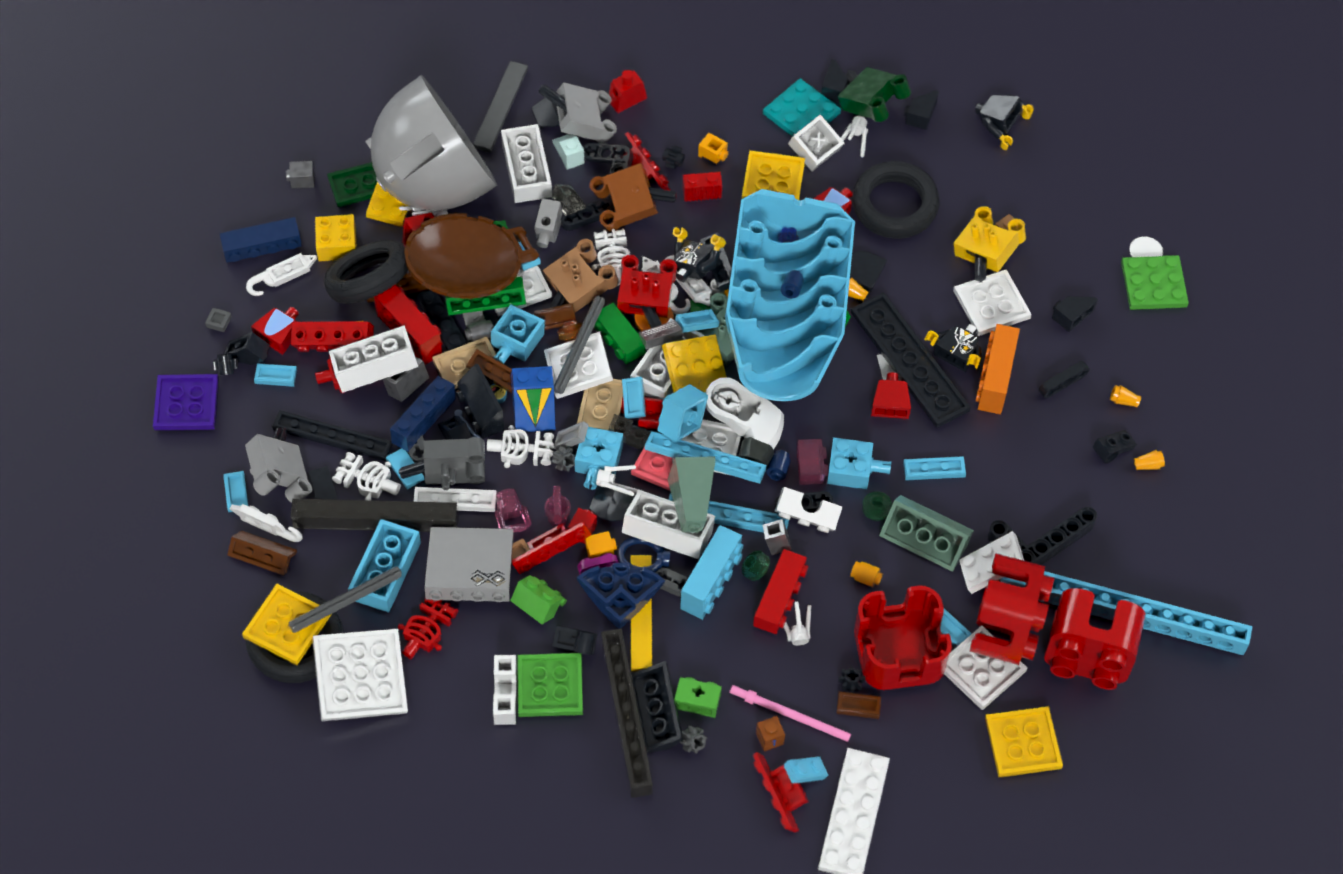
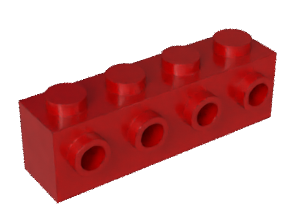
M368 321L292 322L291 345L297 348L299 352H309V349L328 352V349H337L372 337L374 325Z

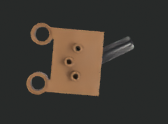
M580 240L575 248L543 270L546 279L557 292L550 308L561 306L565 303H573L574 312L576 313L594 300L596 296H600L608 289H613L618 285L619 279L614 267L610 265L602 266L597 276L587 265V263L593 262L597 257V252L591 240Z

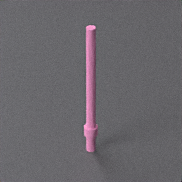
M734 685L730 690L731 694L745 699L747 703L752 705L753 703L844 741L848 742L851 734L758 696L757 692L752 690L746 691Z

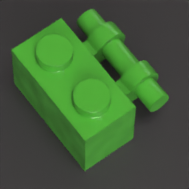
M531 575L518 582L510 600L541 624L554 618L559 605L564 606L567 602L562 597V593L551 589L543 579L539 580Z

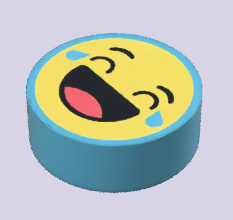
M496 384L490 385L499 404L504 402L507 398V391Z

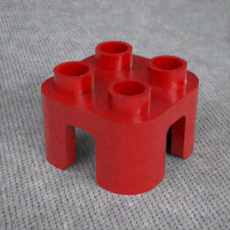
M995 553L992 573L1025 582L1026 584L1022 588L996 580L989 581L988 586L984 590L976 624L984 628L1010 635L1011 640L1006 641L976 633L971 641L969 652L1016 665L1020 664L1021 658L1033 660L1039 635L1029 632L1030 630L1039 632L1040 629H1043L1049 605L1040 603L1038 600L1049 601L1054 583V577L1044 575L1045 566Z
M926 586L909 587L904 603L892 606H885L886 598L884 591H875L865 595L859 603L854 636L862 673L865 676L866 682L876 689L890 690L932 684L940 680L946 670L952 642L949 633H941L940 626L944 607L939 594Z
M1078 588L1067 589L1062 592L1058 609L1055 611L1044 659L1051 666L1050 671L1058 677L1073 678L1075 675L1092 679V683L1101 689H1116L1119 683L1127 681L1136 661L1146 613L1139 605L1126 600H1120L1117 603L1110 630L1092 627L1089 624V618L1094 601V593Z

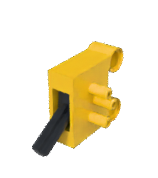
M985 206L979 207L975 210V216L953 243L955 256L975 263V280L982 283L986 280V268L999 272L1017 246L1026 240L1025 223L1021 219H1013L1008 223V230L993 225L990 208Z

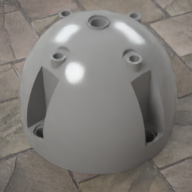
M422 75L407 84L389 100L376 121L372 137L365 141L371 149L372 165L379 185L385 192L387 191L400 202L409 205L414 212L455 208L471 202L479 196H483L497 186L493 175L470 139Z

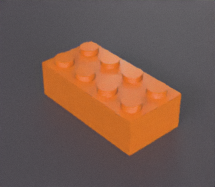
M996 324L995 331H991L976 401L979 402L978 410L1001 415L1017 346L1019 328Z

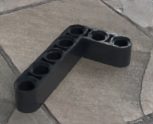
M1092 507L1080 509L1028 546L1016 534L1024 561L1042 565L1089 533L1094 528L1097 519L1096 510ZM995 520L991 523L988 540L991 543L1013 530L1006 522ZM994 531H999L1002 534H996Z

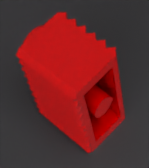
M721 172L683 175L682 189L685 202L722 198Z

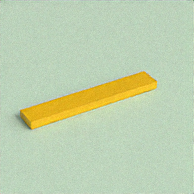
M631 555V564L639 567L650 566L651 555ZM652 598L631 619V671H640L652 666Z

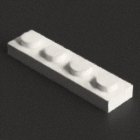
M415 487L413 507L414 509L495 512L497 491L452 488L443 490L442 488Z

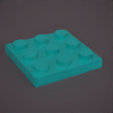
M801 78L763 109V115L792 137L819 115L829 124L841 113V108Z

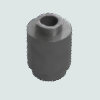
M484 319L468 324L467 329L464 331L467 340L473 342L486 336L488 339L491 338V331L494 327L491 320L486 321Z

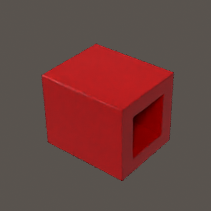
M578 508L567 528L570 529L584 522L591 534H593L597 527V515L590 510Z

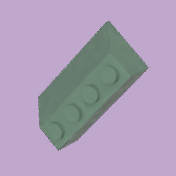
M900 495L894 500L879 536L953 572L974 530Z

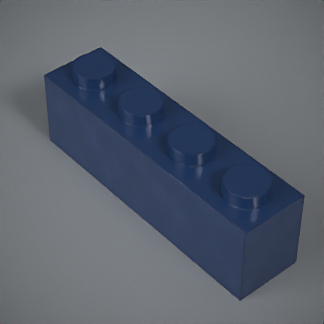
M295 217L219 233L226 263L302 246Z
M437 376L390 428L392 443L409 452L413 445L417 443V440L427 432L456 399L454 384Z

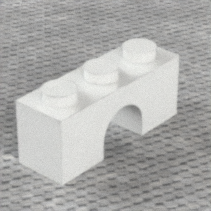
M786 487L782 488L774 511L779 513L778 517L790 520L791 517L798 519V524L807 527L810 524L818 526L817 530L824 533H829V530H835L842 506L823 500L820 502L819 508L815 513H809L803 509L801 504L804 493Z
M494 655V725L516 724V655Z

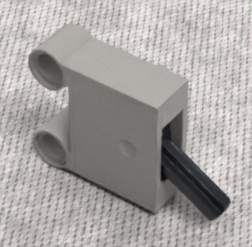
M564 82L556 92L545 84L540 87L538 92L557 105L561 132L596 140L600 144H606L617 131V127L612 121L604 120L601 122L600 114L611 103V96L607 92L602 90L595 91Z
M278 427L274 438L257 434L245 445L251 466L250 473L254 478V489L260 495L265 496L277 485L287 487L285 490L286 498L293 504L299 503L312 491L299 446L285 442L287 437V429L285 427Z

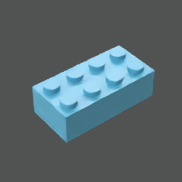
M382 519L380 520L348 591L395 566H398L401 570L402 577L355 602L388 613L390 612L421 544L419 531Z
M721 525L718 527L681 590V610L702 620L706 613H711L715 597H720L724 589L722 585L725 580H730L733 574V566L735 564L738 565L743 556L741 554L743 544H741L742 535Z

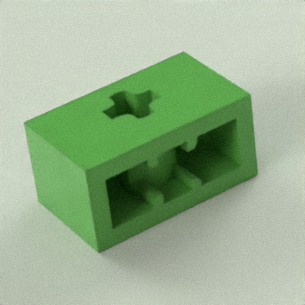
M680 677L674 699L677 710L716 718L722 686H718L714 682H700L691 677Z

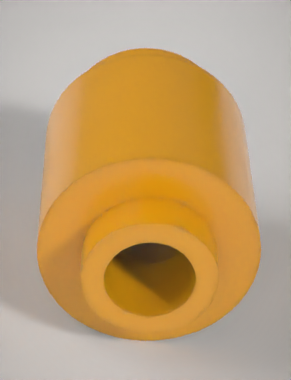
M856 561L850 576L855 581L874 587L875 584L879 585L883 574L880 573V568L863 561L861 563Z

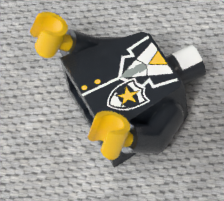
M1011 94L1003 96L993 95L986 104L978 103L975 108V113L981 116L982 124L996 139L999 138L1001 140L1000 146L1003 150H1007L1008 144L1012 145L1013 143L1012 137L1004 136L1003 134L1009 132L1020 114L1024 119L1028 120L1034 111L1032 105L1024 106L1020 97Z
M675 227L673 229V235L677 237L674 249V261L677 264L678 271L676 278L680 282H685L689 277L702 279L708 272L717 267V264L721 261V251L719 250L726 244L724 238L714 234L711 237V244L713 245L686 240L683 243V240L688 235L687 231L681 228L680 233L679 228Z
M968 324L965 330L959 326H954L951 330L947 329L939 333L928 331L924 338L925 341H931L930 345L932 346L936 343L935 356L964 372H967L970 364L974 365L977 369L982 360L981 347L978 345L979 338L975 336L977 328L974 325Z

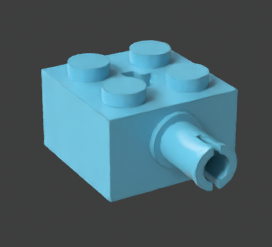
M510 305L491 331V345L499 349L493 358L501 361L500 363L502 364L505 363L510 355L526 361L544 336L545 320Z
M689 384L671 395H667L662 402L663 408L658 420L659 426L657 431L677 442L700 429L708 399L706 392H702Z
M588 427L585 441L579 444L575 457V472L587 474L584 482L585 488L589 489L591 483V490L596 489L597 475L600 469L604 470L605 466H618L623 448V433Z
M833 437L827 484L867 489L870 473L890 474L891 461L873 460V443Z

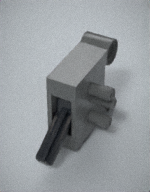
M479 437L453 440L423 441L424 460L399 469L402 479L425 472V485L442 484L443 490H449L450 485L456 483L481 484L485 481L484 440Z

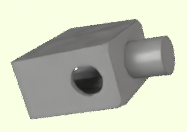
M543 198L541 200L535 224L536 238L538 239L536 244L541 248H547L549 242L556 241L561 226V202Z

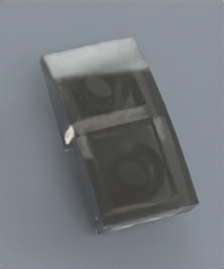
M614 414L608 431L623 433L624 443L643 450L651 431L632 425L633 420Z

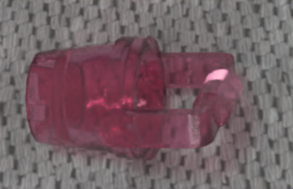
M553 486V496L548 498L544 505L548 521L554 527L562 523L565 525L571 512L570 501L561 495L560 486Z
M505 489L495 495L498 506L495 516L500 529H513V533L522 532L531 526L532 523L527 507H523L515 489ZM523 515L525 524L505 526L504 520H510Z

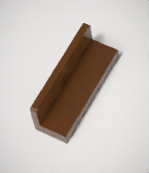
M240 531L231 537L227 555L285 575L290 558L296 555L297 550L254 534Z

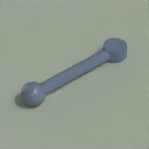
M457 409L454 412L455 416L467 424L469 432L473 437L480 438V435L476 434L465 420L462 411Z

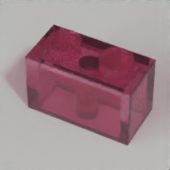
M822 439L798 440L796 450L799 485L824 484V477L828 476V464H824L827 453L826 447H822Z

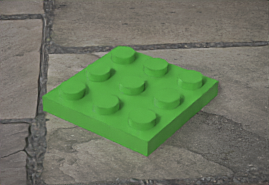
M1179 255L1122 258L1121 264L1130 310L1185 308L1188 306Z
M581 653L518 655L519 717L583 715Z

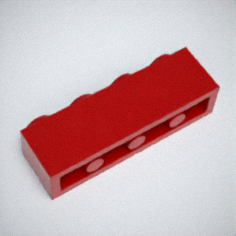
M783 549L754 616V627L776 635L779 628H784L787 620L785 614L787 611H791L794 604L793 595L799 593L802 584L799 581L801 577L805 578L809 568L806 565L807 557Z

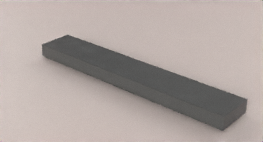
M510 61L473 143L476 149L491 153L526 75L528 65Z

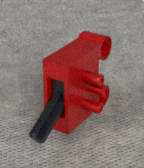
M626 255L621 260L622 277L617 308L621 313L645 315L651 328L660 326L662 323L659 317L668 318L672 287L677 279V264L671 259H665L660 263V273L638 271L639 262L637 257Z

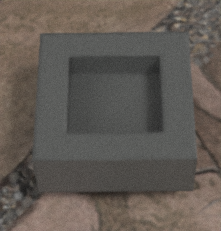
M212 308L205 322L206 328L225 332L232 317L231 312Z

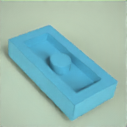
M820 757L788 760L784 764L792 784L824 780L828 776Z

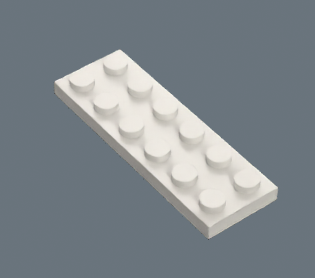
M847 748L818 870L832 874H863L890 758Z

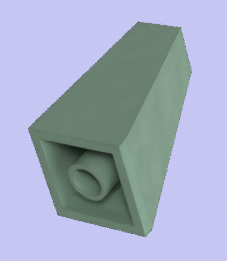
M715 456L675 457L668 476V484L682 532L697 533L704 528L716 461Z

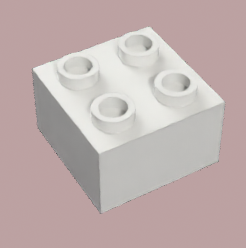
M819 115L795 134L788 144L799 157L805 158L807 167L814 171L843 146L844 142L825 119Z

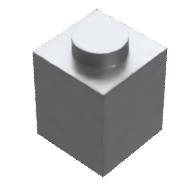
M312 161L289 163V170H286L287 181L291 182L292 189L314 187V167Z
M782 519L763 524L765 540L771 555L781 553L783 549L791 550L789 535Z

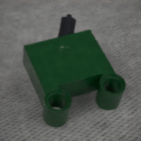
M866 67L857 75L855 71L849 69L845 75L850 84L838 95V99L843 111L872 118L875 122H882L889 117L885 103L893 95L897 99L909 97L911 89L904 74L895 75Z

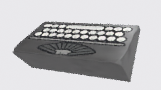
M672 321L639 332V336L645 349H649L683 338V330L676 321Z

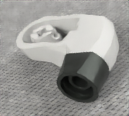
M719 378L713 381L706 390L708 395L706 408L714 418L727 424L735 433L744 437L738 457L768 465L782 434L784 414L769 400L753 394L732 378Z

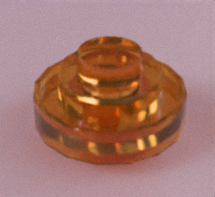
M577 321L564 323L562 328L557 331L559 339L565 342L575 340L583 323H577Z

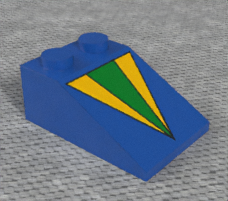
M552 366L512 368L510 378L515 429H521L525 432L555 430Z

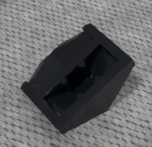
M547 98L532 107V112L540 129L560 125L557 105Z
M598 486L589 510L601 519L624 521V515L635 496Z

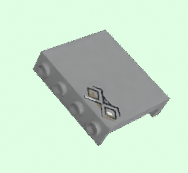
M431 527L425 578L426 599L434 601H510L509 588L512 547L514 543L513 529Z

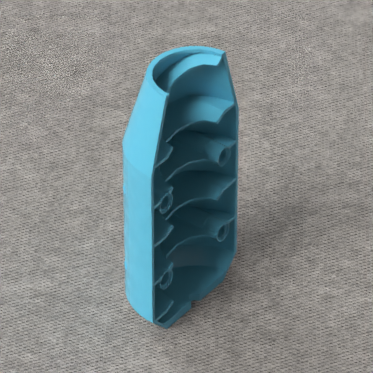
M761 189L741 199L725 321L740 381L750 392L759 397L774 401H793L813 393L824 376L844 336L855 221L836 203L811 198L797 200L794 195ZM796 270L802 273L804 283L799 296L790 299L781 293L780 288L786 274Z

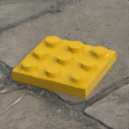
M749 151L742 199L761 189L794 195L795 199L799 200L805 158Z
M716 334L662 345L673 392L689 384L702 392H706L713 381L719 378H727Z
M276 584L242 633V636L298 665L313 643V636L319 634L332 614L293 633L289 628V621L320 605Z
M1049 707L987 714L985 716L998 777L1062 769L1063 763Z

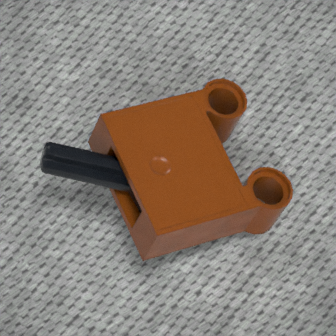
M641 163L604 177H594L590 181V188L598 198L603 199L611 194L616 212L605 210L600 215V222L608 232H612V229L617 231L622 226L658 214L655 200L674 203L677 198L675 191L651 188L646 171ZM604 185L601 190H597L598 186ZM614 218L612 223L607 224L609 219Z

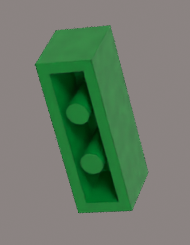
M611 303L602 308L594 328L597 332H601L606 344L612 346L619 360L622 359L627 365L645 355L646 349L639 334L616 305Z

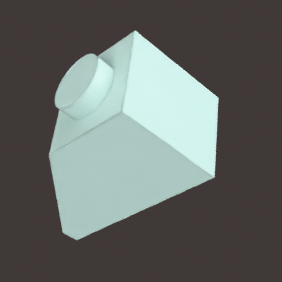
M568 134L553 140V144L566 169L584 164V149L577 136Z

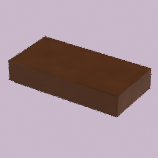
M573 303L534 311L535 316L545 320V330L577 323Z
M839 691L836 714L879 719L881 697Z

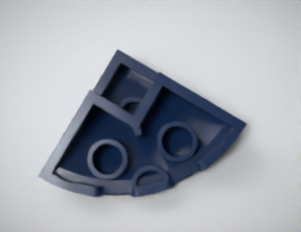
M613 563L612 566L604 568L596 566L577 576V581L590 599L619 630L650 601L665 583V580L653 571L646 568L641 570L632 568L628 563Z

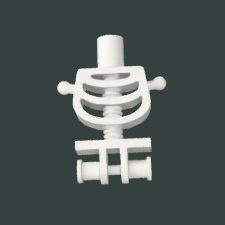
M612 229V233H607L606 230L600 233L594 232L595 249L600 251L597 254L598 264L592 265V270L600 269L604 265L614 267L619 279L618 285H620L622 277L621 260L624 256L630 255L629 250L624 248L627 246L625 230L615 231V229Z
M510 425L508 427L509 430H505L503 433V440H487V451L501 452V461L505 462V468H509L510 464H522L527 459L528 452H534V466H538V457H542V465H551L550 457L553 456V451L550 449L554 448V443L552 442L554 434L545 433L543 441L540 440V431H536L535 444H529L526 432L521 429H515L513 425ZM519 439H522L525 443L521 444Z
M351 452L346 453L345 459H342L340 462L342 467H337V473L332 477V480L337 484H341L342 478L345 477L343 481L345 488H349L354 477H357L359 493L366 496V502H370L371 497L378 499L383 490L397 495L401 484L389 480L391 477L390 462L382 465L377 461H372L366 464L362 470H359L363 464V458L360 455L356 458ZM363 480L366 481V482H365V486H366V487L362 486Z

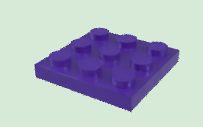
M218 374L158 375L153 419L154 430H214Z

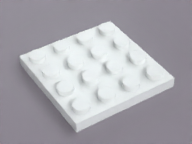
M398 629L313 636L321 721L406 714L408 712Z

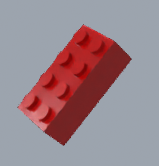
M394 285L387 291L374 296L377 316L390 330L405 325L415 357L423 360L426 365L433 360L432 357L442 354L440 329L435 324L432 325L429 322V318L424 312H420L417 309L414 300H409L406 297L402 287Z

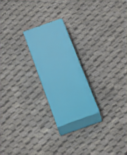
M964 456L904 459L903 461L905 480L966 477Z

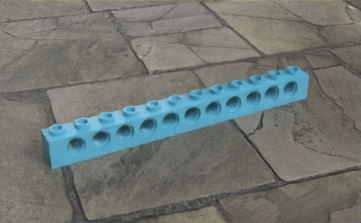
M1044 571V575L1054 577L1049 601L1045 603L1058 606L1063 591L1072 588L1084 589L1094 593L1090 615L1113 621L1117 603L1120 600H1126L1139 605L1145 611L1146 616L1143 629L1244 655L1249 646L1253 626ZM1007 577L1000 579V582L1022 588L1026 584L1025 582Z

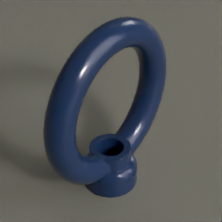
M630 537L619 545L616 555L619 563H628L632 568L640 570L646 568L656 572L661 567H669L671 551H666L662 546L639 538ZM635 544L648 545L657 552V560L650 566H635L626 560L625 551Z

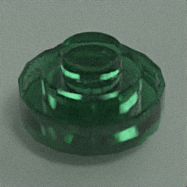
M879 491L868 493L862 502L863 513L874 521L886 519L892 507L890 497Z
M758 550L750 553L742 564V574L751 581L759 580L768 571L769 557Z

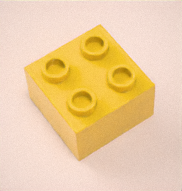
M354 214L315 217L316 251L319 262L338 260L343 255H346V253L357 248Z

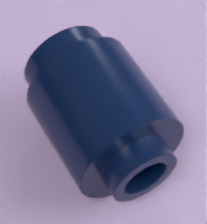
M792 270L786 274L780 288L781 293L785 297L792 299L799 296L804 283L802 273Z
M783 450L775 451L766 471L772 480L779 481L786 478L791 463L789 453Z

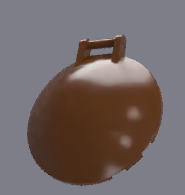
M465 213L441 215L423 222L420 228L416 231L413 230L409 235L404 250L406 266L411 275L420 284L438 294L461 299L486 297L505 289L517 277L521 264L536 260L539 254L530 244L523 227L500 228L493 224L494 221L482 216H478V218L467 217ZM518 239H519L520 242L522 243V245H523V247H524V249H525L524 251H523L522 248L520 247V245H519V243H518V241H517Z

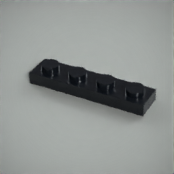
M713 235L701 239V243L713 245L711 244V237ZM724 247L719 250L721 251V261L712 270L720 292L729 289L732 271Z
M427 289L416 294V298L431 324H435L440 329V339L447 351L468 344L451 315H448V310L438 293Z

